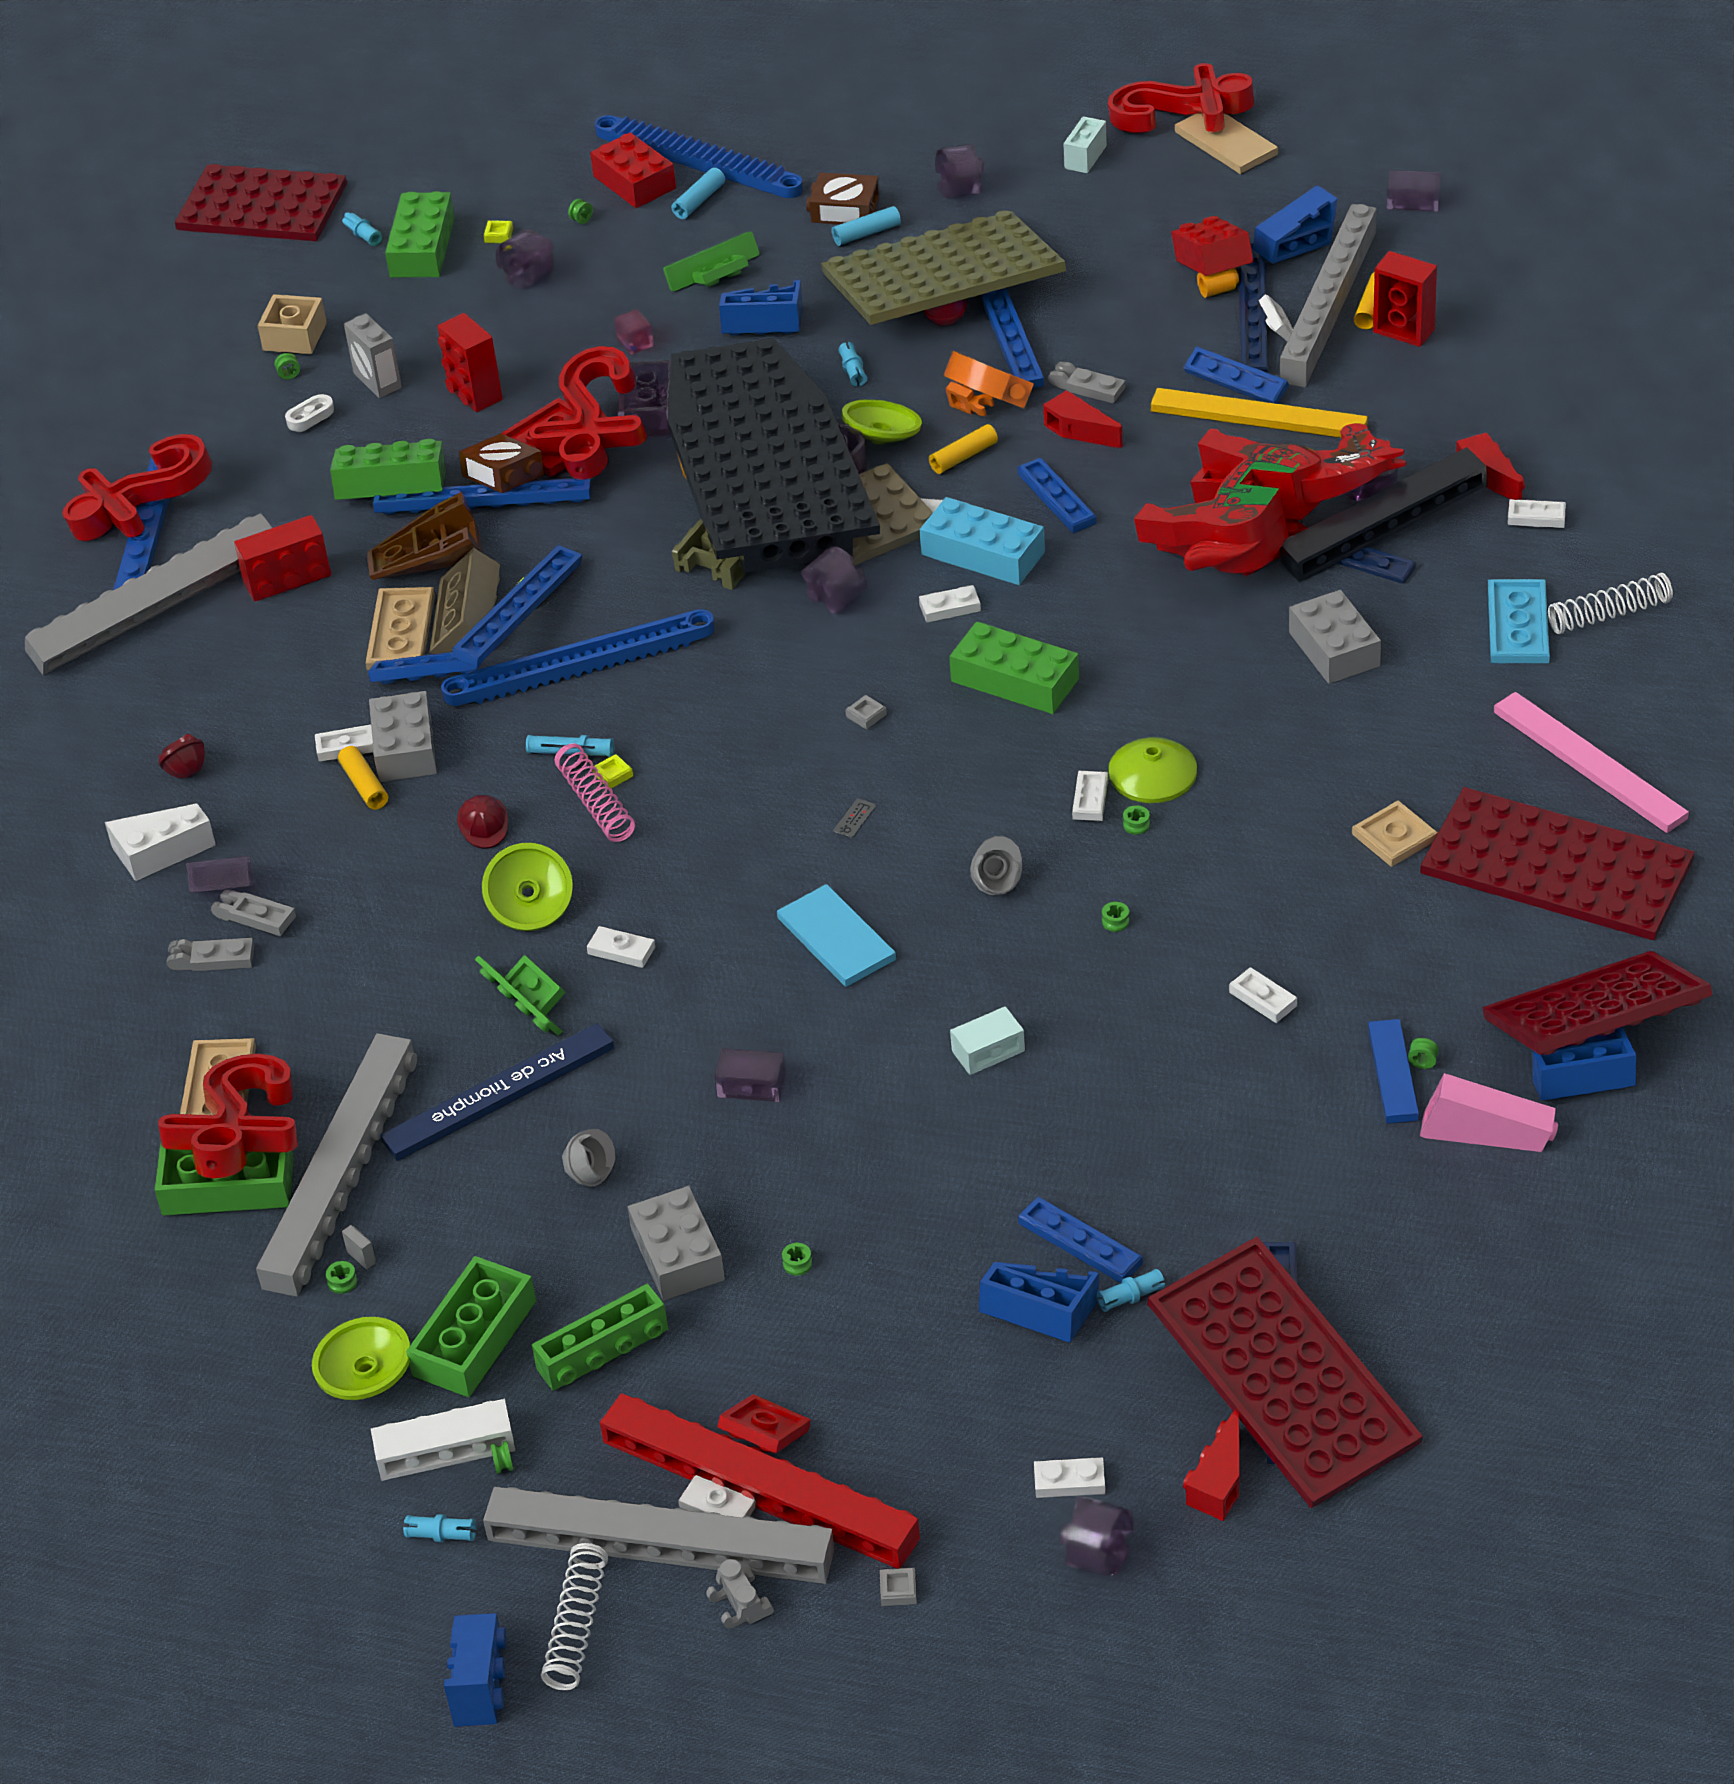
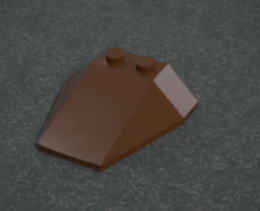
M460 492L436 504L367 551L370 578L376 580L450 567L460 561L473 547L482 552L479 528L463 493Z

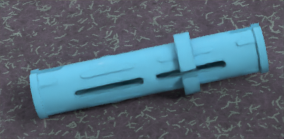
M528 735L526 738L527 753L556 754L562 748L561 746H546L545 744L568 745L576 743L580 746H595V748L582 747L587 755L611 757L614 754L615 746L612 738H589L588 735H581L580 738ZM570 748L564 754L572 755L580 752V749Z

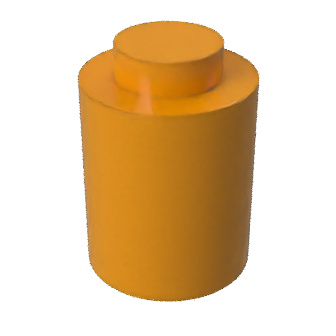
M1235 268L1208 276L1200 272L1197 274V284L1204 298L1234 290L1239 282L1238 273Z

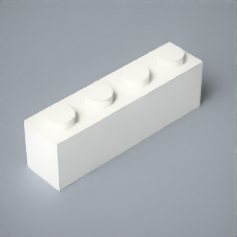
M505 1399L487 1401L483 1404L456 1408L443 1413L420 1416L416 1419L388 1423L380 1427L371 1428L381 1481L491 1457L493 1455L490 1444L494 1443L496 1446H501L503 1441H507L509 1452L515 1451Z

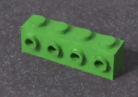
M648 1283L531 1344L537 1371L552 1391L572 1383L578 1377L600 1368L610 1360L630 1352L640 1344L657 1338L667 1331L668 1324L665 1305Z

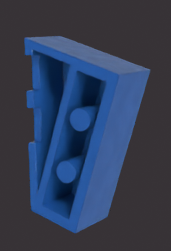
M1315 186L1255 228L1252 250L1273 264L1331 244L1338 198L1320 186Z
M801 279L794 280L793 285L778 288L777 284L769 285V290L754 292V288L721 293L719 303L721 333H729L730 335L755 333L763 335L768 332L790 334L799 331L803 310Z
M1623 1026L1616 1028L1613 1033L1608 1035H1595L1586 1038V1041L1582 1044L1566 1045L1557 1048L1555 1053L1549 1055H1541L1533 1051V1083L1541 1101L1636 1086V1054Z
M993 1262L980 1281L979 1312L1070 1343L1098 1302L1096 1294L1099 1286V1272L1089 1271L1088 1276L1067 1274L1068 1269L1057 1268L1056 1273L1036 1271V1266Z
M497 1613L454 1616L450 1646L453 1648L452 1657L448 1658L447 1668L451 1669V1679H445L444 1689L453 1725L457 1727L497 1724L498 1710L504 1708L503 1688H499V1679H505L504 1657H500V1649H506L507 1646L506 1628L499 1626Z

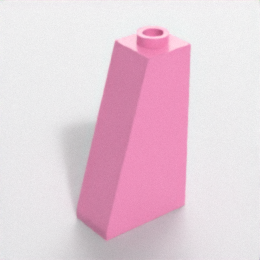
M1444 1073L1424 1111L1420 1137L1542 1152L1547 1141H1553L1557 1133L1558 1123L1554 1122L1556 1108Z

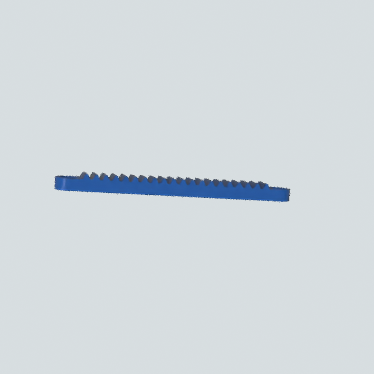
M604 115L595 121L596 135L601 139L611 142L631 132L669 161L703 172H707L711 168H718L724 174L725 179L783 198H795L803 192L802 178L797 174L785 171L782 165L777 168L775 163L768 165L766 160L760 163L757 157L752 160L750 155L744 158L741 152L736 155L733 150L727 152L725 147L719 150L716 144L711 147L709 142L703 145L700 139L695 142L691 136L686 139L684 134L678 136L675 131L670 134L668 129L662 131L659 126L654 129L652 124L646 126L644 121L638 124L636 119L630 121L628 116L622 119L612 115Z
M703 609L693 610L482 668L470 674L453 676L446 679L441 685L443 700L452 706L474 701L482 704L485 698L493 701L496 695L500 698H504L507 692L515 695L517 689L526 692L528 686L537 689L539 683L548 686L550 680L559 683L561 677L569 680L572 674L580 677L583 671H586L588 674H591L594 668L602 671L604 665L613 668L615 662L624 665L626 659L634 662L637 656L645 659L648 653L656 656L659 650L667 653L670 647L674 650H678L681 644L688 647L691 641L706 638L714 632L713 614ZM697 622H706L703 626L694 625ZM453 689H463L459 693H450Z

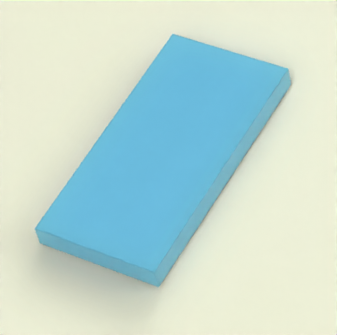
M1488 579L1491 663H1549L1546 581L1544 579Z
M827 884L777 910V918L845 987L896 960V952Z

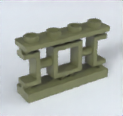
M702 519L689 529L687 535L679 544L675 545L672 552L675 571L682 572L684 569V571L690 572L696 564L710 568L713 580L718 581L721 578L723 587L733 590L746 574L743 571L738 556L716 559Z

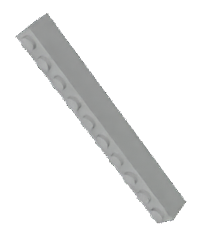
M1351 204L1280 357V378L1287 380L1289 385L1306 387L1376 234V207Z
M261 513L254 517H246L239 525L220 531L216 537L207 542L201 541L186 553L174 555L167 563L161 566L155 565L146 574L138 578H130L123 586L113 591H105L98 599L79 605L75 611L68 615L56 617L49 625L33 629L25 637L26 653L42 675L53 671L241 571L234 541L271 529L272 527Z
M376 1033L256 1268L262 1290L298 1297L303 1285L309 1282L311 1269L315 1261L321 1258L323 1245L328 1235L331 1236L333 1234L336 1219L340 1211L345 1210L348 1195L352 1187L357 1186L360 1171L363 1165L369 1162L371 1149L375 1141L381 1138L380 1134L383 1132V1125L387 1117H391L393 1114L395 1101L398 1095L404 1092L406 1079L410 1071L413 1072L415 1070L417 1054L414 1053L411 1039Z
M494 1487L483 1519L487 1540L493 1542L571 1551L573 1546L580 1543H592L603 1548L608 1556L713 1570L720 1568L723 1561L735 1559L740 1563L741 1568L749 1566L753 1575L823 1584L827 1582L835 1550L832 1529L819 1525L806 1526L790 1524L786 1521L773 1522L757 1520L748 1516L741 1518L725 1516L716 1512L701 1513L688 1511L683 1508L669 1509L654 1507L650 1504L637 1505L621 1503L617 1500L589 1499L579 1495L565 1496L547 1491H525L515 1487ZM578 1549V1550L575 1551V1552L591 1551V1552H596V1553L600 1554L599 1552L594 1551V1550H591V1549Z

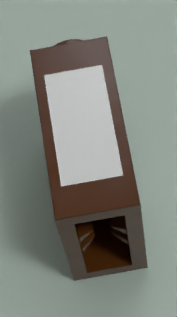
M819 172L817 181L812 183L811 197H808L806 202V210L810 212L811 223L843 224L874 213L880 198L878 176Z
M501 433L459 451L462 476L500 493L507 492L544 475L541 450Z

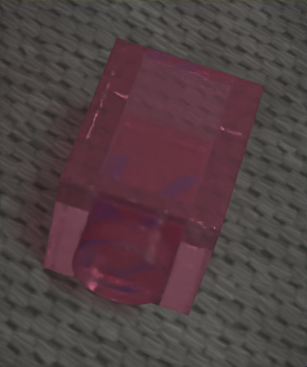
M638 309L614 318L617 339L630 354L654 346L651 324Z

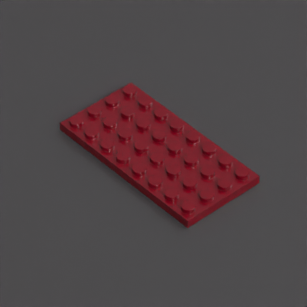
M1463 787L1422 861L1420 873L1654 941L1694 861L1695 851Z
M1258 1236L1148 1297L1147 1305L1231 1410H1235L1239 1414V1420L1311 1509L1422 1442L1423 1435Z

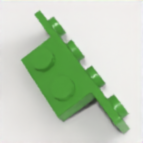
M748 231L664 267L663 270L671 291H677L693 283L705 284L708 287L719 283V278L726 275L727 277H732L740 274L742 268L749 266L747 260L758 256L759 250L753 232Z
M478 955L475 958V961L482 966L479 972L491 983L497 980L500 983L497 989L508 999L511 1000L513 996L518 999L514 1005L525 1015L529 1016L533 1013L536 1016L533 1022L541 1030L547 1033L551 1029L558 1036L563 1032L546 1015L566 992L532 960L524 955L504 977L481 956Z

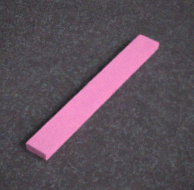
M1517 692L1512 693L1494 705L1495 714L1664 832H1670L1688 819L1689 811Z

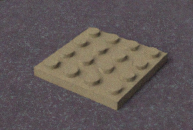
M888 463L859 474L879 521L880 534L853 538V556L836 558L845 569L920 539L919 529L933 513Z

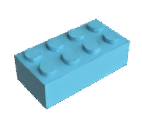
M945 497L919 529L921 555L1017 585L1022 583L1045 553L1043 526Z

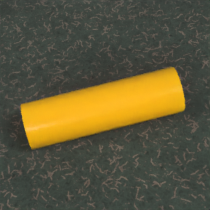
M1374 273L1369 278L1354 316L1355 325L1361 329L1373 327Z
M986 424L929 456L931 468L937 474H941L994 445L998 441L995 429L991 425Z
M355 746L343 748L338 754V761L366 805L373 810L385 806L388 802V794L358 748Z

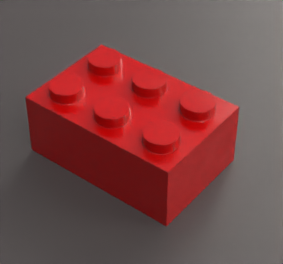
M631 132L590 152L593 177L635 208L676 189L673 163Z
M1218 216L1206 217L1203 219V222L1198 224L1185 223L1179 226L1180 229L1171 231L1176 261L1205 276L1253 262L1249 233L1238 226L1228 223V221L1218 218Z
M1391 251L1384 256L1374 271V333L1418 347L1423 345L1435 330L1437 265Z
M465 313L437 325L439 333L437 341L442 349L443 358H441V363L446 372L447 379H445V384L449 392L455 393L464 405H468L476 413L503 400L493 337Z
M312 515L234 541L243 583L254 602L331 576L323 533Z

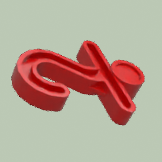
M1201 63L1193 68L1195 81L1193 86H1179L1156 81L1131 83L1115 90L1109 96L1108 110L1110 122L1115 128L1133 133L1149 132L1156 128L1154 109L1183 115L1202 113L1206 131L1218 132L1225 128L1224 113L1238 114L1254 106L1253 80L1244 73H1229L1216 79L1213 66L1208 63Z
M598 346L586 349L573 356L564 365L559 375V387L565 401L576 414L575 420L540 422L533 425L529 430V435L535 448L541 450V453L559 452L568 473L575 479L585 480L593 478L605 469L608 463V455L605 448L636 446L642 444L647 439V432L639 416L607 417L601 410L598 402L586 388L592 380L602 376L610 377L615 390L620 394L629 393L635 388V373L630 361L624 352L614 347Z
M192 434L166 437L149 448V453L158 470L127 475L112 484L95 468H89L81 472L78 480L85 493L70 500L62 512L73 536L79 541L93 540L105 534L112 524L126 537L132 538L140 535L144 531L145 526L135 506L145 502L183 495L200 485L210 474L213 462L202 439Z
M265 1054L240 1055L214 1065L204 1075L203 1079L205 1103L212 1115L169 1114L161 1117L158 1120V1128L162 1147L175 1150H192L197 1173L207 1178H225L240 1172L247 1162L245 1151L289 1152L294 1150L298 1146L294 1119L290 1117L251 1116L248 1112L247 1103L238 1093L241 1090L250 1088L263 1089L267 1092V1099L270 1104L276 1106L287 1104L293 1099L294 1092L290 1067L284 1060Z

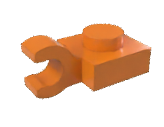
M951 381L945 388L949 405L970 415L976 412L979 416H986V410L983 405L994 406L992 396L987 394L975 396L973 390L968 386Z

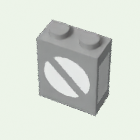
M367 313L344 323L353 373L378 398L401 389L393 338Z

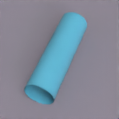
M711 168L683 193L671 206L675 216L680 219H686L725 183V176L718 168Z
M892 206L832 227L834 241L838 246L893 228L901 224L900 215L897 208Z

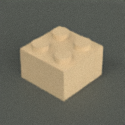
M273 294L258 324L262 349L264 351L312 354L327 323L322 298Z

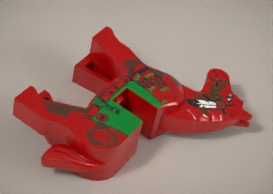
M1361 423L1349 424L1341 429L1342 440L1335 450H1312L1297 444H1261L1242 437L1225 435L1218 429H1209L1198 442L1203 467L1190 481L1195 503L1173 508H1160L1154 504L1146 503L1134 517L1139 542L1156 544L1157 550L1175 553L1184 557L1185 568L1192 572L1211 566L1226 573H1245L1260 569L1272 561L1288 538L1289 534L1285 519L1302 520L1323 500L1349 492L1369 482L1382 472L1406 466L1405 460L1397 458L1405 454L1404 450L1391 448L1389 440L1384 441L1373 437L1368 427Z

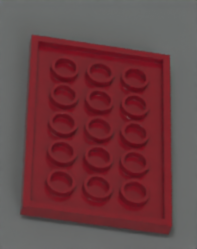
M207 164L176 218L175 227L176 230L317 242L347 185L346 175Z
M1648 951L1484 1006L1482 1009L1484 1019L1536 1053L1549 1055L1555 1053L1557 1048L1566 1045L1582 1044L1586 1041V1038L1595 1035H1608L1613 1033L1616 1028L1625 1025L1641 1024L1645 1018L1654 1015H1667L1672 1013L1673 1009L1681 1006L1697 1005L1701 1003L1702 999L1713 995L1710 983L1657 953Z

